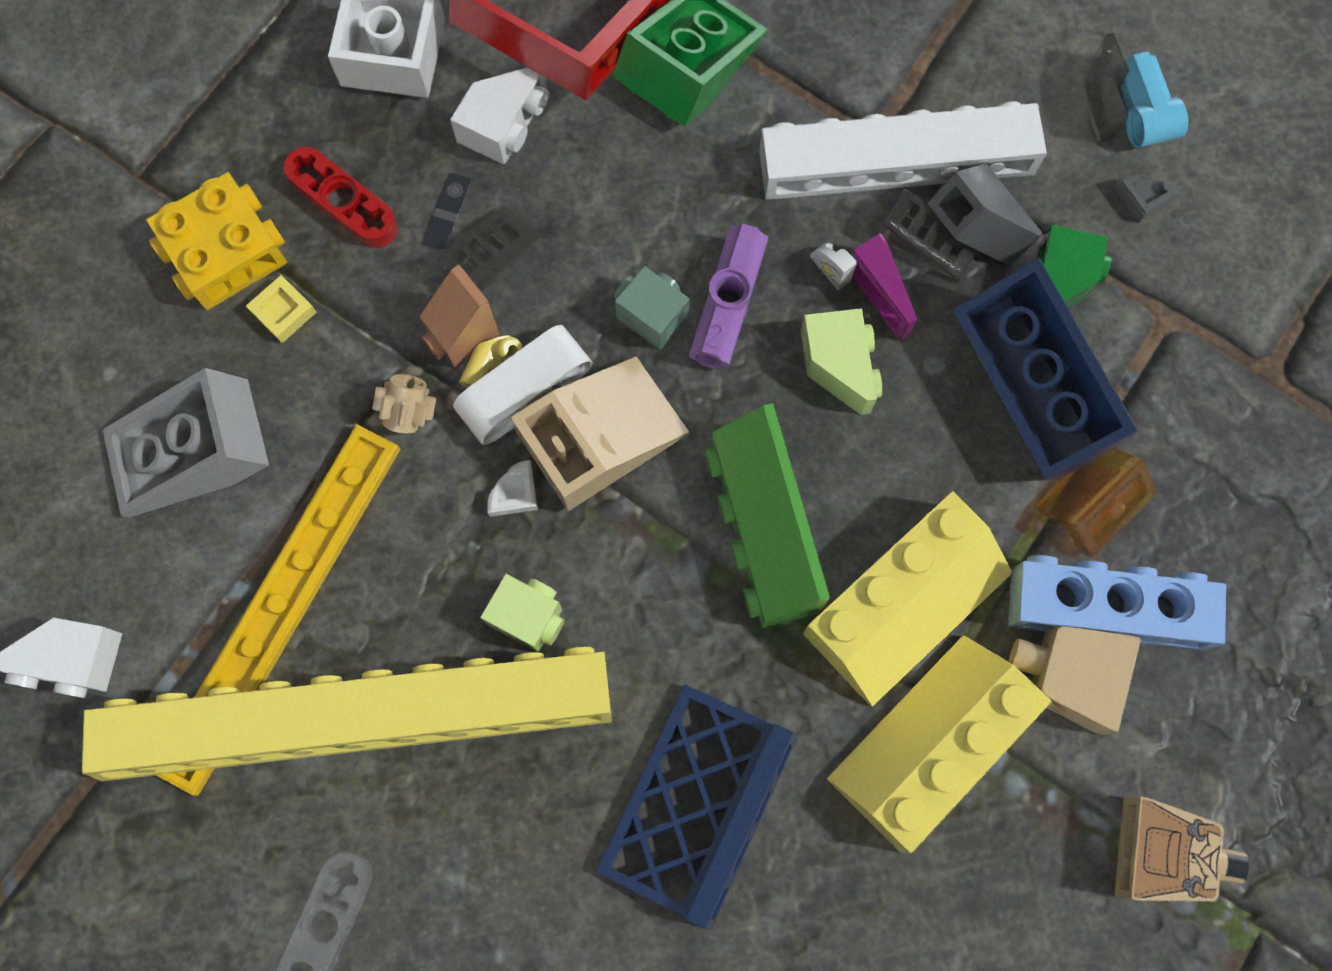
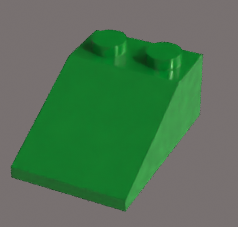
M671 0L627 33L612 77L628 87L632 93L641 96L664 112L668 118L686 127L709 107L763 40L768 29L725 0Z

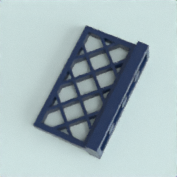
M685 684L596 873L681 915L686 920L704 929H712L796 743L797 738L794 732L777 724L768 723ZM691 700L710 709L715 727L688 737L683 717ZM718 712L734 720L721 724ZM745 724L762 732L754 751L736 758L733 757L725 731ZM679 728L682 739L671 743ZM719 734L728 761L700 771L691 744ZM685 747L694 773L667 783L661 767L663 759L667 753ZM748 762L742 777H740L737 765ZM731 768L737 785L732 799L712 806L703 778ZM657 775L660 786L650 789ZM697 781L706 808L678 818L670 790ZM663 793L672 821L645 831L639 810L644 800ZM727 809L719 826L715 813ZM709 815L715 837L710 847L691 854L681 825ZM633 823H635L638 834L627 837ZM675 828L684 857L656 866L648 838ZM640 841L649 870L628 876L614 869L613 866L622 847ZM705 857L697 874L693 861ZM687 864L693 885L683 904L666 895L659 873ZM652 876L656 890L639 881Z

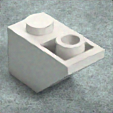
M527 67L474 82L450 119L457 142L504 165L512 151L518 152L524 144L527 136V126L534 114L539 116L546 107L549 91L546 87L545 77Z
M52 618L0 652V672L7 673L4 683L36 689L39 680L55 682L53 692L85 698L87 689L106 692L122 633L103 626Z

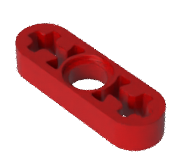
M311 147L298 148L287 156L284 163V171L294 189L359 241L371 248H381L389 245L395 239L398 232V224L390 207L326 156ZM303 166L309 169L314 167L318 176L323 181L319 186L314 178L306 173L301 175L299 170ZM347 188L353 191V198L349 204L343 207H335L329 204V198L335 190ZM362 209L372 220L376 222L382 220L383 228L380 230L375 227L369 229L363 217L359 215Z

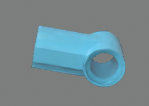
M1149 52L1135 54L1128 60L1118 64L1114 74L1128 109L1126 131L1131 144L1135 148H1141L1183 138L1188 130L1187 110L1180 98H1171L1156 56L1149 55Z

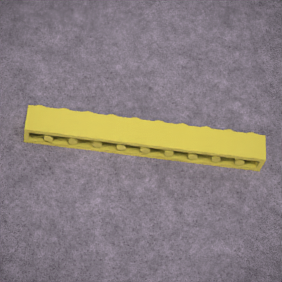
M576 647L564 651V656L544 658L543 653L531 652L516 655L514 662L494 664L493 659L477 658L465 661L463 663L464 668L444 670L443 665L424 664L414 667L411 674L393 675V672L390 670H371L362 673V679L342 681L340 676L328 675L312 678L311 685L291 687L289 682L273 681L260 684L259 691L240 693L238 688L220 687L208 690L207 697L188 699L187 694L166 693L156 696V702L137 704V701L132 699L108 700L104 702V708L84 710L82 773L100 781L610 723L612 722L605 652L594 653V648Z

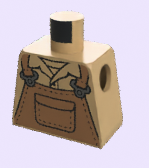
M1127 797L1123 801L1114 897L1138 901H1216L1219 896L1220 880L1243 884L1246 881L1249 871L1248 856L1245 852L1222 848L1224 830L1222 825L1150 798Z

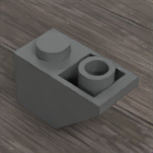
M986 163L955 172L927 203L956 240L1006 265L1013 264L1043 235L1041 230Z

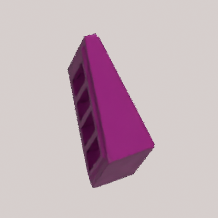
M880 233L853 250L852 257L857 261L852 279L897 339L903 341L909 337L917 317L886 239Z

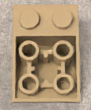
M637 356L553 390L511 417L517 435L568 511L689 434V431Z

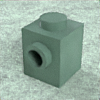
M646 266L641 269L635 278L631 275L625 278L614 296L616 299L617 319L660 351L689 317L690 298L680 292L679 285L670 276L663 272L655 274Z

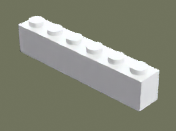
M1007 102L997 107L979 109L973 106H962L952 111L935 113L927 110H917L907 115L891 117L872 114L862 119L847 121L828 118L814 124L804 125L783 122L775 124L771 128H762L759 149L766 200L943 184L955 172L985 163L998 178L1030 176L1036 174L1047 154L1038 103L1021 105L1019 102Z

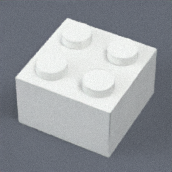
M341 0L328 54L340 85L429 98L445 24V16L440 0Z

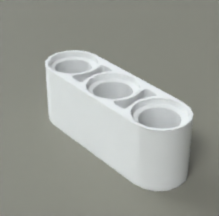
M557 325L541 334L468 387L456 398L453 408L479 442L487 445L495 442L514 428L511 420L513 415L551 391L580 380L590 370L593 362L563 325Z

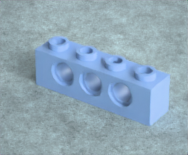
M1045 555L1028 556L1027 561H1022L1011 570L1013 573L1011 574L1008 628L1046 632L1056 626H1068L1141 638L1140 643L1205 651L1225 644L1226 584L1207 582L1208 576L1205 574L1184 572L1176 574V578L1157 576V569L1150 567L1126 568V572L1107 570L1108 565L1098 561L1077 562L1076 567L1058 565L1057 558ZM1058 584L1069 587L1074 593L1075 603L1073 607L1064 605L1058 599L1056 594ZM1108 590H1113L1122 597L1124 601L1122 613L1113 610L1108 604ZM1159 596H1163L1171 602L1173 606L1172 618L1164 616L1159 610Z

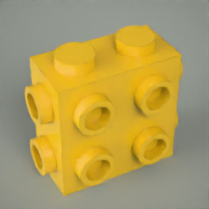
M229 172L219 178L205 181L198 190L179 201L164 205L158 213L146 219L156 235L149 240L155 252L164 264L172 261L178 270V273L172 276L176 286L188 301L196 297L207 311L288 263L278 248L286 243L271 219L262 223L255 213L263 208L247 183L238 187Z

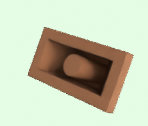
M457 265L449 272L419 316L427 331L421 338L437 360L445 355L454 368L469 359L479 343L500 336L488 300L460 265Z

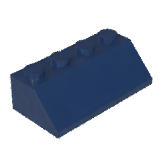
M1040 258L1035 259L953 309L956 318L1045 480H1058L1102 457L1139 432Z

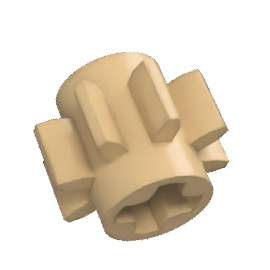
M396 374L390 377V382L385 381L384 388L376 387L372 409L380 411L379 419L382 420L384 427L398 433H413L418 430V426H424L425 420H432L436 398L428 396L429 389L426 388L427 384L425 381L412 375Z

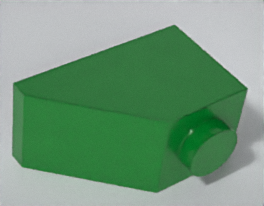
M1052 224L1039 245L1037 258H1040L1065 303L1070 308L1084 300L1097 283L1103 284L1111 266V256L1105 255L1108 237Z

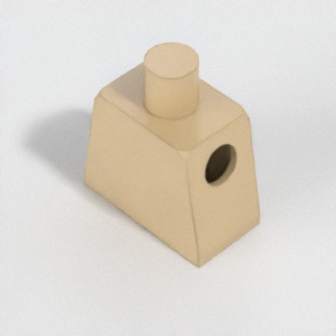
M1056 626L1046 631L1042 645L1017 638L1011 649L1009 662L1018 670L1034 675L1032 683L1052 701L1046 708L1096 734L1107 735L1119 731L1141 638L1068 626Z

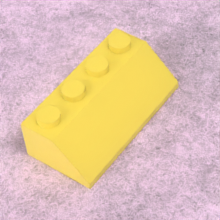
M952 491L817 616L802 634L872 707L1013 572L990 528Z
M963 635L826 779L900 853L911 854L1052 701L1012 663Z

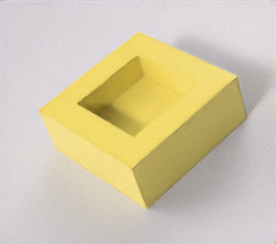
M282 275L246 305L249 311L281 343L317 313L313 306Z

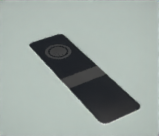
M454 173L448 175L423 239L424 245L440 250L446 248L469 189L470 178Z

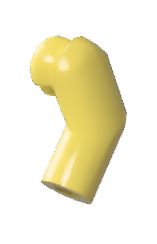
M500 336L479 343L466 365L459 384L465 388L470 387L523 348L521 342L514 337Z

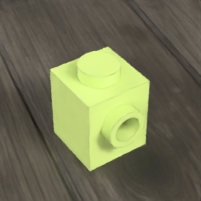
M505 574L481 616V619L488 626L538 653L544 643L549 646L552 645L564 624V619L559 617L562 608L559 602L554 600L557 593L555 590L533 578L526 585L508 574Z

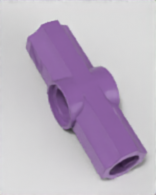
M741 224L739 226H730L716 272L710 280L709 294L689 353V357L699 362L702 366L713 369L729 368L743 320L749 310L750 298L769 240V236L760 232L756 227ZM724 291H733L741 299L728 303L722 301L718 295Z

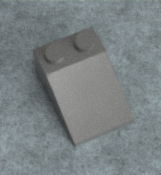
M208 368L200 370L102 429L121 517L129 518L235 485L269 466L248 379Z

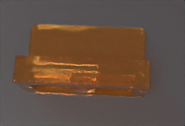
M1114 448L1102 457L1066 475L1037 503V507L1041 514L1065 525L1077 550L1093 558L1158 492L1145 461Z

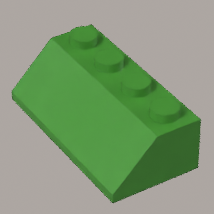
M773 403L763 405L713 431L711 448L705 450L710 475L712 478L720 476L724 494L717 496L724 524L733 523L737 537L736 541L730 542L737 570L745 569L750 587L743 589L748 613L751 618L759 616L762 628L819 614L830 598Z

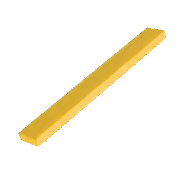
M357 424L355 425L194 698L207 697L208 690L220 687L238 688L240 693L259 691V685L265 683L401 450L397 444ZM214 768L157 776L193 796H199Z

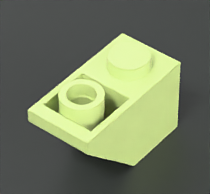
M862 308L805 315L800 333L807 376L860 415L870 414L877 398L882 396V379L879 369H872L869 353L874 352L875 349L874 332L871 324H864Z

